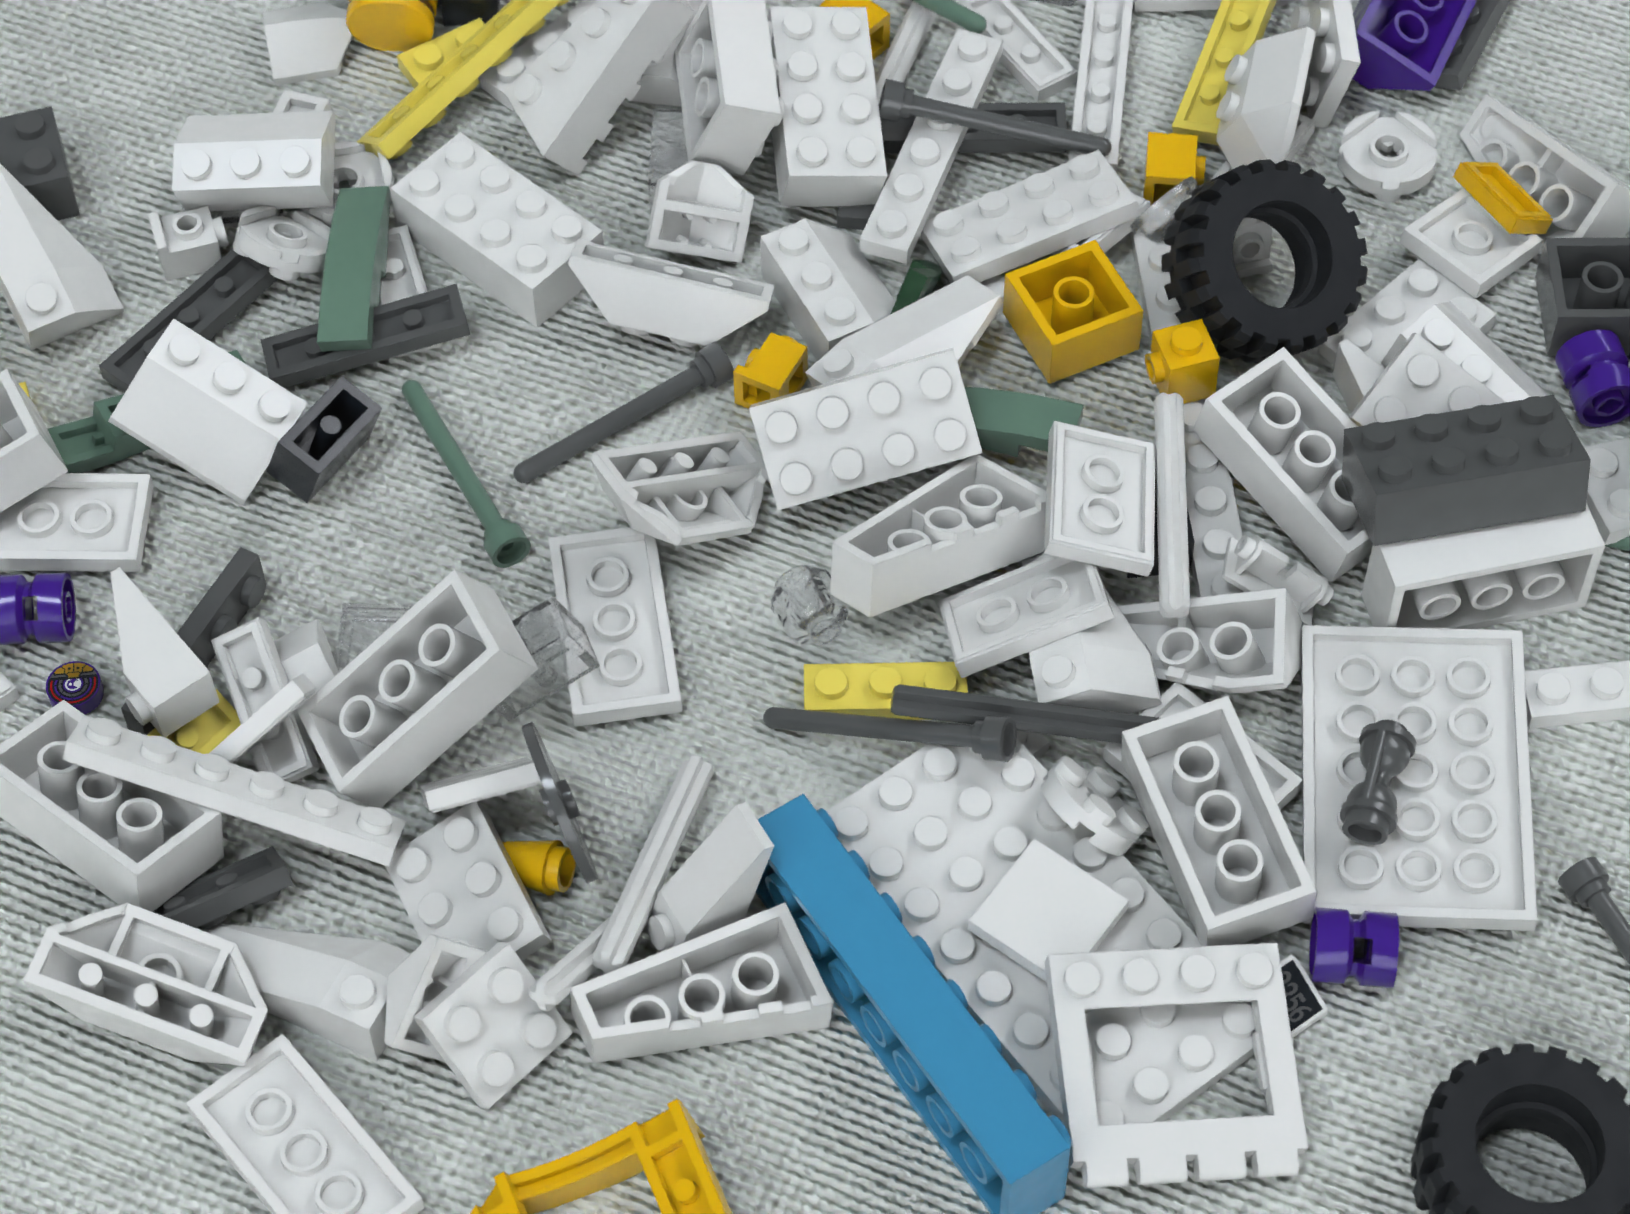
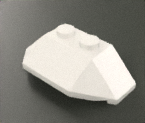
M1303 26L1257 40L1243 55H1235L1229 63L1224 76V80L1228 82L1227 91L1216 112V117L1220 119L1216 141L1232 169L1241 165L1246 166L1256 160L1271 159L1275 164L1287 160L1305 89L1316 34L1314 29Z
M582 239L577 240L568 263L608 323L618 325L623 331L632 335L645 336L653 333L670 337L673 343L683 347H697L699 344L708 346L768 312L775 288L774 284L757 282L603 246Z
M741 431L595 451L590 458L604 493L617 508L621 518L632 529L676 546L749 534L755 526L763 496L764 483L768 478L764 460Z
M124 903L88 914L66 924L62 922L47 927L23 979L24 984L85 1022L196 1062L245 1066L268 1014V1008L262 996H260L236 943L130 903Z

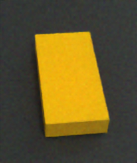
M1460 162L1453 177L1509 234H1546L1553 221L1551 216L1497 162Z

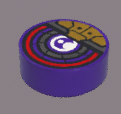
M81 661L60 665L52 671L46 682V692L52 707L65 700L84 715L95 710L104 696V687L98 671L92 665Z

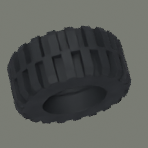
M1271 159L1256 160L1246 166H1238L1202 184L1192 191V197L1183 201L1175 211L1174 217L1178 222L1167 227L1163 240L1166 245L1171 246L1170 252L1161 255V270L1169 272L1171 283L1164 285L1168 300L1176 298L1181 310L1176 312L1175 315L1181 324L1198 319L1203 320L1213 344L1216 343L1218 345L1216 350L1219 356L1230 360L1241 357L1244 363L1259 364L1283 347L1293 356L1327 342L1329 336L1339 333L1348 323L1346 314L1356 311L1362 299L1361 293L1357 292L1356 288L1366 284L1368 272L1367 266H1361V256L1368 254L1365 238L1358 239L1355 226L1360 225V221L1354 210L1348 213L1344 208L1342 202L1346 200V197L1336 186L1327 189L1323 185L1326 180L1325 177L1315 170L1310 169L1301 174L1302 167L1299 163L1283 160L1275 164ZM1246 217L1258 219L1273 227L1284 238L1293 256L1295 266L1294 286L1289 299L1282 308L1267 305L1255 298L1245 288L1237 274L1233 259V243L1236 231L1241 221Z
M1531 1043L1513 1044L1509 1054H1503L1502 1049L1499 1047L1480 1052L1476 1065L1472 1060H1464L1452 1069L1449 1080L1441 1081L1433 1092L1415 1141L1416 1146L1411 1158V1176L1416 1180L1413 1195L1417 1208L1422 1211L1430 1210L1429 1214H1630V1105H1627L1624 1101L1627 1090L1616 1078L1612 1077L1606 1081L1597 1074L1600 1069L1599 1065L1585 1057L1581 1064L1566 1058L1567 1050L1549 1046L1547 1053L1534 1052V1045ZM1505 1129H1526L1544 1134L1560 1143L1574 1157L1583 1173L1586 1190L1576 1197L1560 1202H1536L1519 1197L1503 1188L1490 1176L1481 1162L1476 1144L1485 1136Z

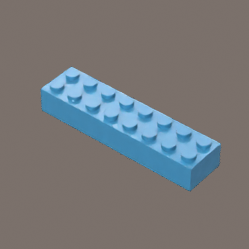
M802 794L757 819L774 844V848L755 893L767 909L786 902L829 994L989 1213L1040 1214L1064 1199L1072 1140L1066 1127L1057 1116L1051 1115L1048 1117L1036 1102L1037 1094L1030 1079L1021 1069L1014 1071L1002 1057V1047L993 1030L985 1023L980 1026L968 1012L967 999L958 984L952 979L947 981L943 979L934 967L935 959L927 943L919 935L912 938L902 924L901 912L893 898L886 892L878 893L869 881L870 873L861 856L855 850L847 852L838 840V831L830 815L823 808L816 811L807 797Z

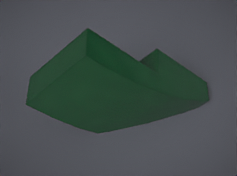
M913 260L897 294V300L891 314L933 293L943 272L941 267L930 260Z

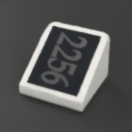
M1291 954L1280 961L1291 1035L1294 1038L1328 1014L1329 1009L1302 964Z

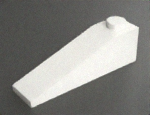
M1487 93L1485 94L1459 136L1476 162H1497L1551 216L1553 221L1546 234H1536L1543 239L1539 254L1542 253L1545 238H1624L1630 229V186Z
M0 164V289L30 350L37 349L124 312V308L102 264Z
M966 275L843 338L805 373L812 387L949 348L954 349L958 362L965 350L976 346L1002 305V298L999 294Z
M1042 552L1023 559L1022 567L1050 555ZM1106 588L1105 590L1115 618L1029 652L1038 702L1127 714L1162 704L1153 658Z
M1287 588L1190 598L1189 614L1183 619L1175 617L1171 619L1164 618L1160 614L1159 601L1118 606L1153 658L1158 679L1234 694L1286 689L1301 668L1302 620Z
M218 924L202 929V931L237 944L260 996H262L268 1008L269 1014L370 1059L379 1060L387 1047L384 1040L388 975L411 953L384 941L229 924Z

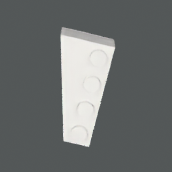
M596 0L504 91L543 157L579 176L588 163L583 158L596 139L603 142L613 128L609 120L625 98L632 101L642 87L639 83L645 69L650 62L658 64L694 13L687 0Z
M979 454L970 456L832 542L830 594L871 618L1044 552L1046 491Z
M786 902L570 988L571 1014L593 1063L829 1028L833 1009V1001Z

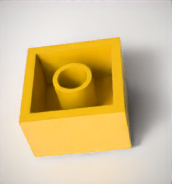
M1096 240L1005 273L1003 314L1049 384L1139 350L1144 310Z

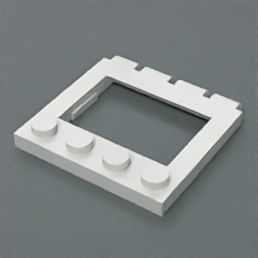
M1278 943L1048 954L1045 960V970L1064 1126L1072 1140L1069 1168L1081 1167L1085 1188L1127 1186L1129 1183V1164H1134L1138 1185L1187 1182V1161H1193L1196 1181L1244 1179L1246 1177V1157H1251L1255 1178L1298 1175V1154H1303L1308 1149V1141ZM1230 1001L1251 1002L1256 1031L1252 1035L1259 1088L1260 1092L1265 1093L1268 1115L1099 1125L1096 1105L1097 1091L1091 1043L1088 1041L1085 1010L1119 1007L1140 1008L1175 1004L1195 1005Z

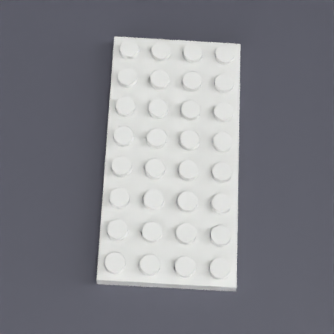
M1018 738L1014 754L1009 762L984 760L981 754L973 752L972 747L928 743L826 812L832 818L838 831V840L847 852L855 850L865 862L870 873L869 881L878 893L886 892L893 898L901 912L902 924L912 938L919 935L927 943L935 959L934 967L945 981L952 979L961 988L968 1002V1012L980 1026L985 1023L993 1030L1001 1044L1002 1056L1014 1070L1021 1069L1027 1075L1035 1088L1038 1098L1064 1124L1047 982L967 930L968 920L1035 838L1129 899L1128 909L1095 952L1200 947L1201 944L1196 934L1124 855H1112L1088 842L1095 834L1081 822L1073 830L1058 816L1047 802L1041 790V785L1045 781L1043 777L1048 771ZM1230 1001L1195 1005L1175 1004L1140 1008L1119 1007L1085 1010L1088 1041L1091 1043L1097 1091L1096 1105L1099 1125L1165 1121L1254 1055L1252 1035L1256 1031L1251 1002Z

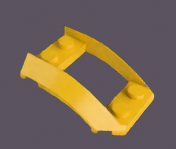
M677 1098L667 1104L669 1109L642 1124L635 1121L600 1141L551 1162L513 1174H507L503 1171L494 1176L496 1185L482 1207L476 1204L470 1214H535L611 1187L643 1171L662 1214H732L701 1141L705 1135L682 1101Z

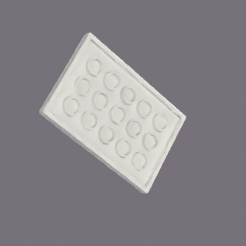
M1302 625L1303 862L1317 890L1315 907L1347 909L1353 919H1359L1364 911L1397 913L1399 927L1535 931L1537 903L1523 631ZM1380 720H1392L1404 725L1407 731L1415 737L1417 745L1407 767L1399 775L1392 777L1390 789L1397 799L1396 814L1398 821L1395 831L1389 834L1387 840L1382 844L1365 845L1351 840L1343 833L1340 811L1350 791L1357 784L1365 780L1367 771L1360 760L1361 745L1359 738L1361 730L1366 725ZM1312 919L1304 921L1303 924H1311Z

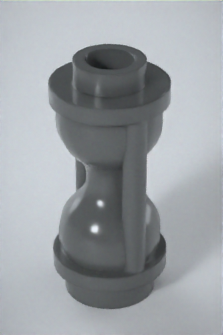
M1380 720L1366 725L1361 730L1359 738L1361 745L1360 760L1367 771L1365 780L1357 784L1350 791L1340 811L1343 833L1351 840L1365 845L1382 844L1387 840L1388 835L1395 831L1398 821L1396 814L1397 799L1390 789L1392 777L1399 775L1407 767L1417 745L1415 737L1407 731L1406 727L1392 720Z

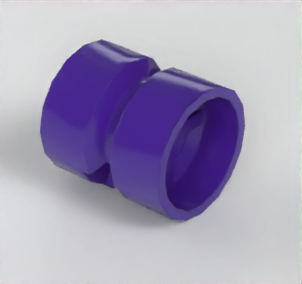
M1597 329L1576 335L1565 342L1557 351L1555 361L1564 384L1569 390L1568 394L1580 423L1587 427L1599 428L1611 426L1630 416V367H1628L1629 362L1618 335L1610 330Z
M68 572L40 573L34 577L32 582H28L22 574L0 575V645L25 644L30 636H34L39 643H65L73 640L76 626V601L73 582ZM33 597H37L38 620H34Z
M1315 907L1309 942V977L1311 981L1343 984L1349 976L1356 978L1360 986L1393 988L1399 956V919L1397 913L1364 911L1359 919H1353L1347 909ZM1354 937L1365 938L1363 958H1353Z

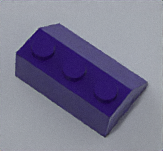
M1359 0L1353 12L1361 63L1352 79L1367 89L1430 91L1436 85L1477 0Z

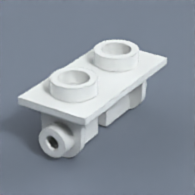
M1244 535L1239 541L1233 537L1228 539L1221 578L1244 592L1287 588L1301 617L1302 625H1311L1314 605L1325 606L1331 600L1334 593V588L1328 585V578L1315 573L1299 562L1288 571L1284 569L1289 563V556L1264 542L1261 537L1254 536L1250 538Z

